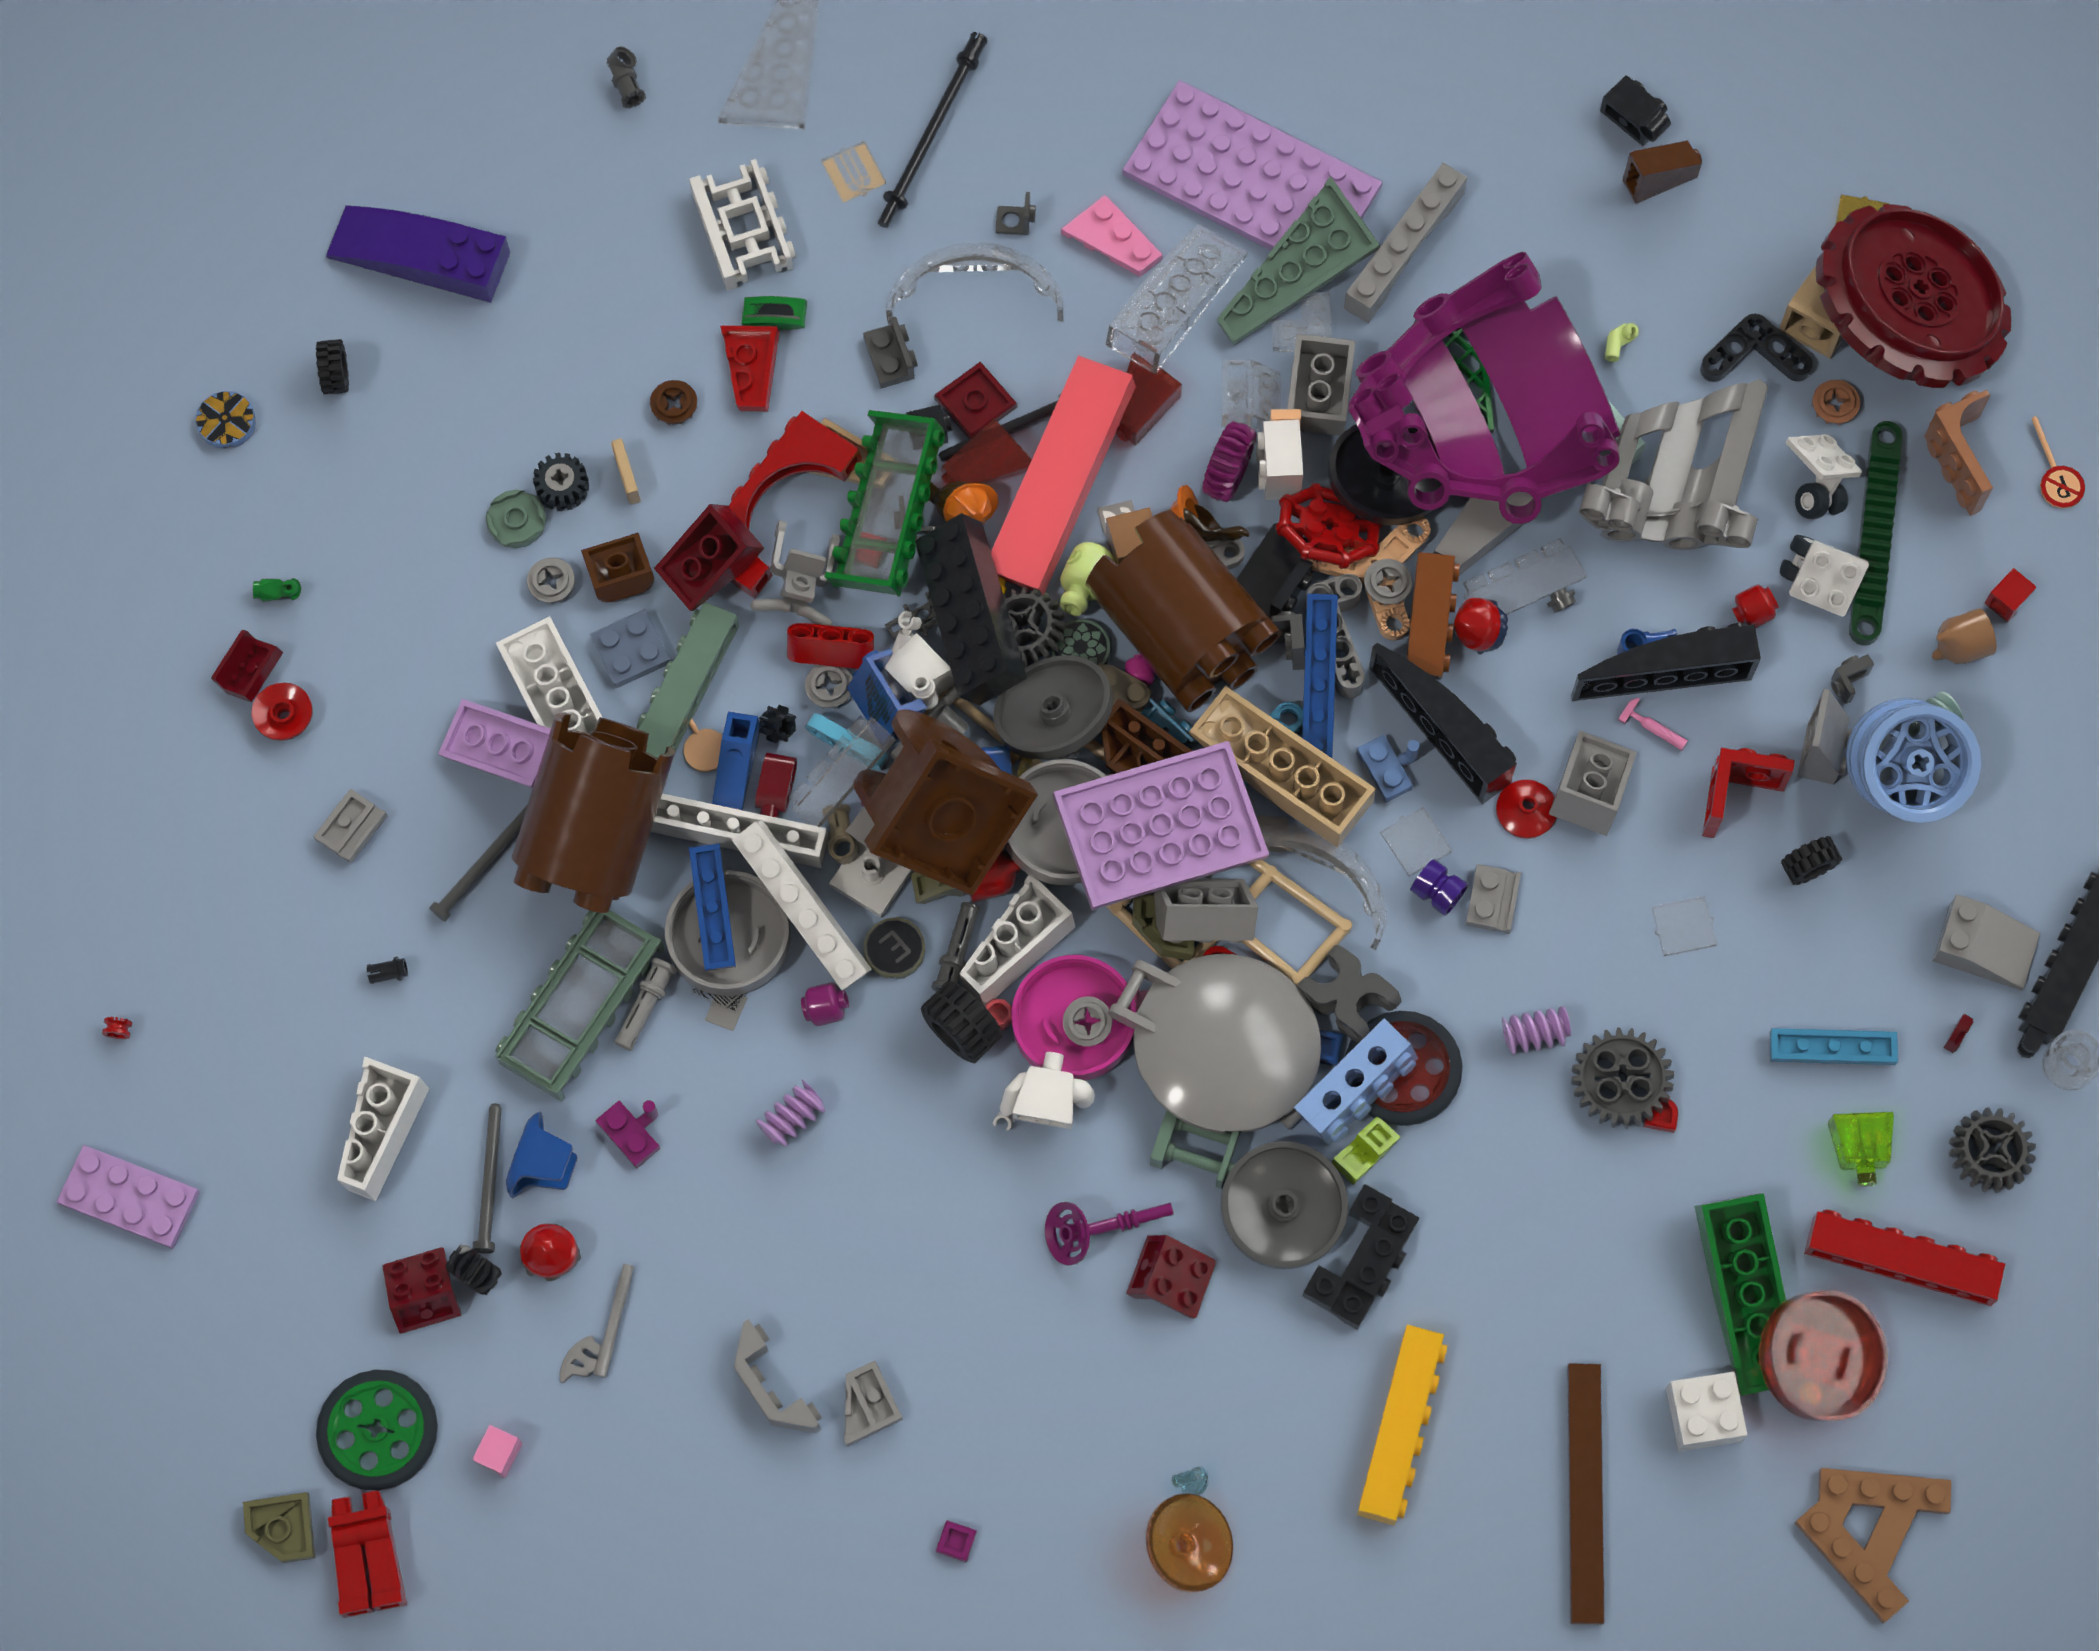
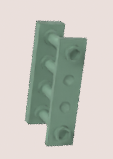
M1166 1110L1150 1156V1165L1162 1169L1165 1160L1170 1162L1173 1159L1218 1174L1216 1187L1222 1189L1224 1180H1226L1229 1172L1235 1165V1163L1231 1162L1241 1131L1232 1133L1226 1131L1225 1133L1206 1131L1183 1122ZM1183 1130L1228 1145L1223 1161L1219 1162L1175 1147L1176 1144L1171 1142L1174 1132L1180 1133Z

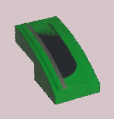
M783 296L745 297L742 325L777 326L779 331L805 328L807 301L801 298Z

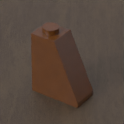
M1688 140L1635 150L1629 153L1622 181L1635 204L1698 178L1702 158L1699 151L1693 149Z

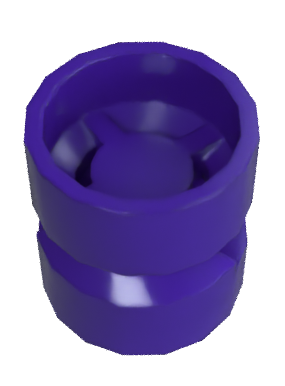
M1432 859L1417 876L1410 891L1422 900L1432 899L1431 904L1433 908L1443 916H1446L1462 898L1469 884L1455 874L1447 876L1448 868L1437 860Z

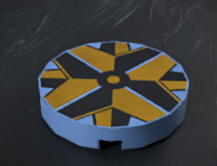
M221 391L206 398L199 406L195 420L200 436L208 444L216 448L229 446L233 448L241 445L250 438L256 424L252 404L245 396L233 391Z

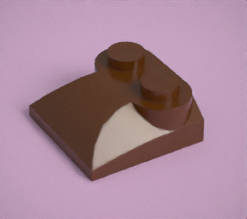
M639 533L581 550L596 597L602 602H614L649 590L654 583L653 572Z

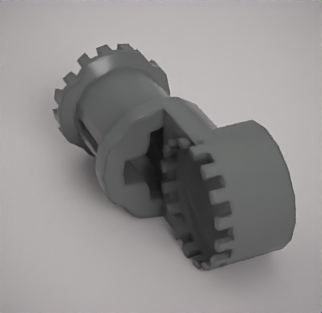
M619 46L609 55L606 62L613 74V85L615 88H618L622 97L623 107L632 108V105L636 106L635 103L640 105V102H644L646 96L636 81L637 75L634 70L637 63L636 57L629 49Z

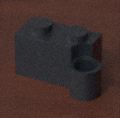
M1627 75L1603 97L1600 112L1642 146L1648 141L1654 142L1671 126V121L1665 113L1668 110L1666 104L1661 99L1654 98L1639 81L1632 80Z

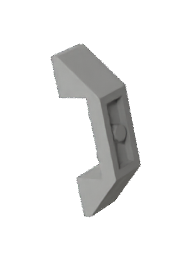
M749 1319L743 1322L734 1368L770 1424L811 1433L819 1432L821 1427L818 1421L822 1417L812 1402L806 1405L803 1399L800 1398L779 1412L778 1409L783 1407L773 1390L769 1393L765 1391L761 1385L765 1378L757 1366L754 1364L749 1367L750 1363L768 1352L765 1342L769 1338L760 1324L753 1326Z

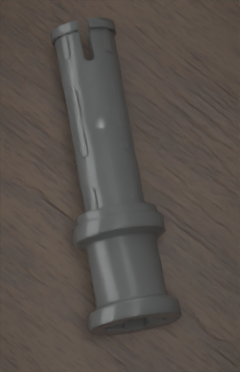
M961 903L947 953L940 958L939 964L941 967L937 980L932 982L931 988L936 992L947 981L957 984L959 982V973L966 965L964 960L977 915L980 911V907L973 903ZM964 923H965L966 926H965V929H964V932H963V935H962L961 942L959 943L960 936H961V933H962V930H963V927H964Z

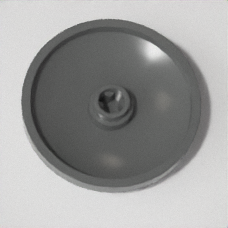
M1064 655L1046 658L1024 668L1027 679L999 694L994 707V725L1004 745L1019 756L1043 760L1070 754L1095 738L1110 717L1114 698L1109 680L1097 664L1082 657Z
M1271 1142L1252 1149L1233 1166L1224 1182L1221 1193V1217L1229 1238L1245 1256L1267 1267L1294 1269L1317 1261L1334 1246L1345 1227L1348 1214V1197L1346 1187L1339 1172L1323 1154L1307 1145L1296 1142Z

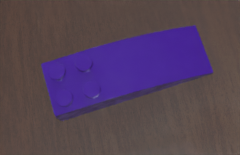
M346 205L326 257L492 303L511 252L506 236L419 214Z

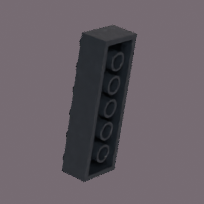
M961 513L915 540L958 697L980 706L1026 680L1027 676L983 523Z

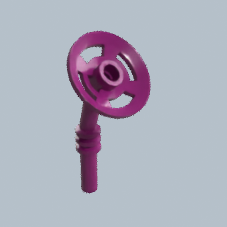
M1060 1202L1055 1204L1047 1215L1045 1222L1046 1243L1050 1253L1059 1263L1067 1266L1076 1265L1084 1259L1088 1252L1090 1236L1118 1229L1123 1232L1126 1227L1131 1230L1133 1225L1135 1228H1138L1141 1223L1174 1215L1172 1204L1167 1203L1137 1212L1132 1209L1131 1213L1124 1211V1215L1117 1213V1217L1088 1223L1078 1206L1071 1202ZM1063 1211H1072V1214H1066L1062 1218L1060 1217V1214ZM1073 1219V1223L1068 1224L1067 1221ZM1056 1228H1060V1238L1064 1243L1062 1248L1057 1240ZM1074 1242H1079L1076 1247H1073ZM1081 1250V1252L1077 1256H1070L1071 1252H1077Z

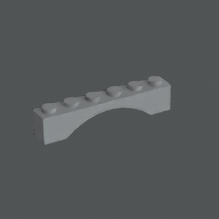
M1445 163L1441 164L1346 292L1345 310L1366 323L1371 321L1385 302L1392 287L1416 250L1431 231L1451 213L1464 195L1467 183L1465 175Z

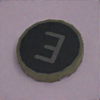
M898 917L884 919L876 923L866 935L864 941L865 959L871 969L881 977L905 978L915 973L923 962L925 954L924 937L919 928L909 920Z

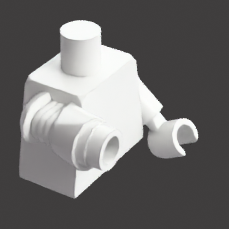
M904 611L898 618L899 626L903 630H899L892 649L893 654L885 666V671L891 682L889 687L898 701L902 697H905L909 702L921 698L927 709H932L938 703V695L953 687L955 684L950 666L917 633L915 635L911 633L912 630H917L921 627V619L913 617L910 622L912 612Z
M1045 1052L1043 1068L1029 1066L1027 1072L1019 1073L1005 1088L1000 1104V1112H998L993 1120V1125L996 1127L999 1118H1004L1008 1121L1006 1131L1010 1130L1014 1119L1072 1130L1073 1103L1080 1108H1087L1094 1102L1095 1093L1088 1082L1081 1079H1073L1072 1073L1061 1071L1064 1055L1055 1052Z

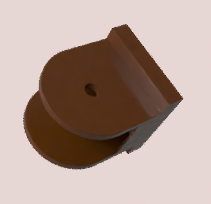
M899 710L893 717L891 725L904 747L889 771L885 774L875 770H861L853 781L855 792L875 824L864 842L870 852L876 856L973 896L1038 794L1030 782L1000 770L998 765L984 750L952 727L917 711Z

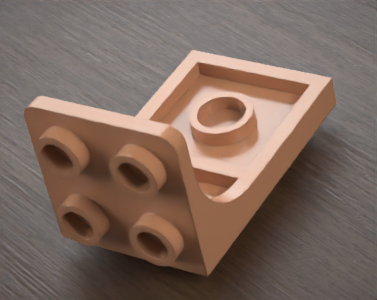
M1988 390L1980 393L1972 391L1961 399L1962 401L1955 404L1948 402L1938 407L1924 436L1928 442L1929 453L1939 461L1944 479L1952 484L1956 491L1959 505L1962 508H1966L1970 516L1982 510L1993 487L1963 437L1960 427L1975 421L1981 416L1990 398Z

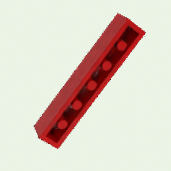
M1833 1210L1817 1211L1812 1218L1804 1251L1806 1255L1987 1306H1992L1998 1300L2006 1263L1998 1262V1258L1993 1255L1980 1253L1977 1256L1966 1253V1249L1958 1245L1950 1244L1945 1247L1935 1244V1240L1929 1237L1916 1236V1238L1903 1235L1904 1232L1897 1228L1885 1227V1229L1873 1227V1223L1865 1219L1855 1218L1853 1221L1841 1218V1214Z

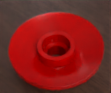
M281 682L266 687L257 695L252 705L251 715L255 727L262 735L272 740L283 741L300 735L307 728L312 718L313 707L308 694L301 687L292 683ZM282 712H289V716L287 718H279Z
M1534 780L1515 781L1506 786L1498 797L1496 803L1497 818L1502 827L1516 837L1525 839L1539 837L1549 831L1556 820L1555 816L1549 815L1554 795L1540 782ZM1529 801L1534 807L1532 809H1525L1522 803Z

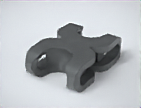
M1335 945L1329 950L1328 954L1330 966L1338 973L1337 978L1330 983L1321 984L1309 977H1305L1296 986L1305 995L1312 1009L1317 1013L1329 1015L1335 1012L1338 1029L1353 1041L1359 1043L1369 1034L1367 1022L1359 1015L1362 1008L1367 1005L1376 1004L1387 1011H1393L1402 1001L1399 992L1379 974L1369 973L1362 976L1359 959L1340 945Z

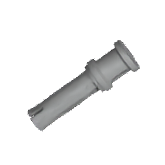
M658 958L652 959L651 963L653 966L645 981L640 982L638 998L614 1041L618 1046L629 1051L633 1050L636 1040L657 1000L664 998L666 994L664 989L672 975H676L678 971L671 964Z

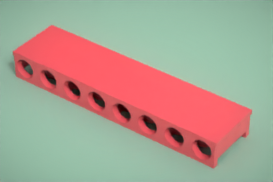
M1078 355L991 550L998 577L1015 585L1027 587V589L1032 591L1036 588L1040 590L1041 595L1045 593L1136 388L1132 374Z

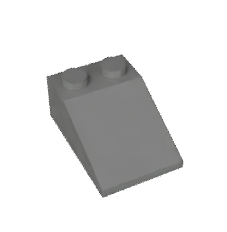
M1823 689L1808 720L1797 777L1834 784L1838 775H1844L1846 758L1842 757L1844 747H1847L1852 730L1848 729L1850 718L1830 690Z
M1579 730L1549 815L1607 836L1618 812L1637 752Z
M1956 894L1949 904L1932 961L2023 991L2040 933L1988 904Z

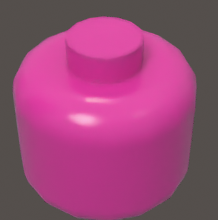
M1140 654L1134 655L1133 658L1126 661L1125 672L1139 679L1147 686L1154 683L1155 672Z

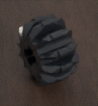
M460 1244L457 1250L452 1252L449 1261L445 1265L449 1273L481 1295H487L491 1288L493 1289L496 1286L497 1280L502 1274L499 1267L464 1244Z

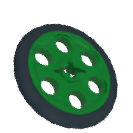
M376 1369L358 1373L344 1380L331 1392L324 1402L317 1419L316 1439L318 1451L326 1467L335 1477L347 1485L362 1490H383L395 1487L409 1480L420 1471L431 1456L437 1437L438 1423L436 1411L429 1395L419 1383L404 1374L392 1370ZM382 1390H389L393 1394L392 1402L386 1407H380L376 1404V1396ZM350 1401H359L362 1404L361 1413L354 1418L346 1416V1405ZM410 1410L415 1412L416 1421L412 1426L405 1428L399 1424V1417L404 1411ZM377 1421H380V1425L384 1429L395 1433H378L377 1437L373 1438L371 1431L359 1426L373 1427ZM344 1432L353 1433L355 1438L354 1444L348 1449L339 1448L337 1443L338 1437ZM398 1442H405L409 1447L407 1456L402 1459L394 1458L391 1453L392 1447ZM367 1453H375L378 1457L377 1465L371 1470H365L361 1466V1459Z

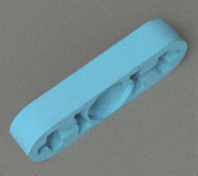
M814 713L805 726L807 731L816 738L876 771H880L888 759V755L879 747L820 714Z

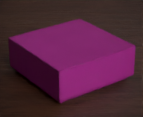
M946 1520L936 1553L967 1563L977 1530Z

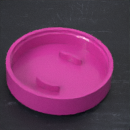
M1084 955L1059 956L1038 965L1021 982L1012 1004L1013 1036L1023 1057L1030 1065L1043 1068L1045 1052L1060 1053L1064 1055L1061 1071L1072 1073L1073 1079L1084 1081L1097 1078L1112 1070L1128 1053L1134 1039V1029L1113 1019L1111 1033L1108 1034L1102 1043L1092 1047L1081 1046L1071 1041L1066 1035L1063 1028V1016L1067 1007L1074 1000L1086 996L1100 999L1110 1009L1112 1004L1117 1003L1127 982L1107 963ZM1133 998L1128 1009L1136 1013V1004ZM1087 1009L1085 1019L1075 1022V1024L1085 1026L1090 1035L1092 1024H1096V1022L1101 1020L1092 1018Z

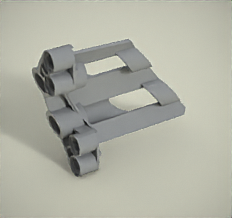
M1760 379L1748 384H1735L1717 390L1698 400L1679 404V402L1665 403L1641 413L1627 415L1620 431L1621 435L1617 440L1620 456L1619 464L1614 470L1605 475L1602 485L1590 484L1591 481L1587 483L1579 509L1580 515L1595 528L1602 530L1601 535L1603 538L1612 541L1623 542L1639 539L1661 542L1665 547L1675 550H1692L1702 545H1718L1733 548L1750 547L1758 518L1739 510L1736 502L1765 402L1768 385ZM1733 412L1721 455L1708 467L1695 469L1692 466V461L1703 422L1713 416ZM1662 431L1650 476L1644 483L1627 479L1639 438L1653 432Z

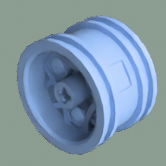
M1911 698L1890 699L1866 712L1854 726L1847 742L1845 754L1849 778L1863 799L1872 806L1895 817L1917 823L1937 821L1950 816L1961 808L1972 795L1979 781L1981 770L1980 748L1974 733L1967 723L1951 711ZM1918 721L1920 731L1917 735L1910 737L1908 728L1911 723ZM1887 734H1890L1886 744L1880 750L1879 747L1882 740ZM1945 735L1948 747L1942 750L1938 738ZM1889 767L1892 772L1891 777L1887 782L1882 783L1879 778L1880 772L1884 768ZM1939 768H1943V779L1939 783H1934V772ZM1917 789L1916 800L1906 801L1905 790ZM1892 794L1893 800L1888 795Z

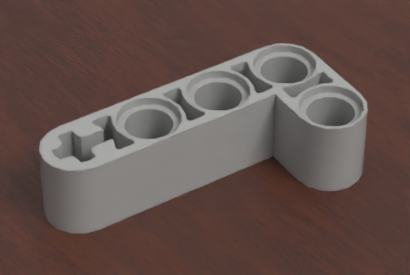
M1343 574L1315 583L1307 591V594L1338 595L1336 650L1344 651L1347 656L1344 658L1336 657L1335 688L1338 694L1346 699H1353L1360 695L1365 678L1364 670L1341 613L1355 608L1360 601L1362 583L1353 574ZM1350 588L1355 594L1347 596L1341 593L1340 590ZM1306 594L1305 609H1306V607H1307V594ZM1347 669H1348V676H1349L1350 681H1349V680H1345V678H1346V670H1347Z

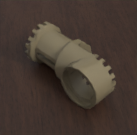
M836 804V807L831 805V807L828 806L823 810L824 817L828 818L830 827L828 851L835 861L845 865L854 861L855 857L857 858L859 847L857 839L846 832V829L850 826L848 815L851 812L850 805ZM847 841L851 844L850 852L847 855H836V847L839 843Z

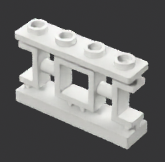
M756 159L750 160L751 165L745 166V164L739 166L742 179L717 187L712 174L706 176L705 180H701L700 175L689 178L693 198L727 291L738 288L737 282H748L746 268L772 260L777 273L782 271L784 267L787 270L793 269L792 259L796 258L792 242H786L783 235L787 233L783 217L776 216L774 209L778 208L774 192L768 193L765 186L769 184L766 170L764 167L759 168ZM752 177H754L764 206L760 207L757 196L741 200L739 193L752 190L750 180ZM708 191L711 192L713 201L729 198L731 204L718 208L720 220L716 221L706 194ZM754 211L760 228L733 236L728 219ZM770 226H772L782 254L781 256H778L775 246L762 250L758 247V242L770 239L768 230ZM726 240H728L731 251L746 246L749 253L735 258L737 270L733 269L724 244Z

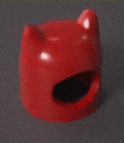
M1003 849L973 896L970 895L972 903L1003 896L1014 887L1016 873L1021 868L1012 860L1006 850Z

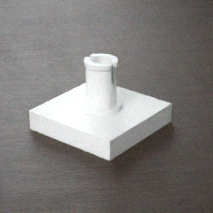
M858 841L859 853H857V858L855 857V860L851 861L850 864H842L830 881L829 886L882 918L913 871L872 854L866 846Z

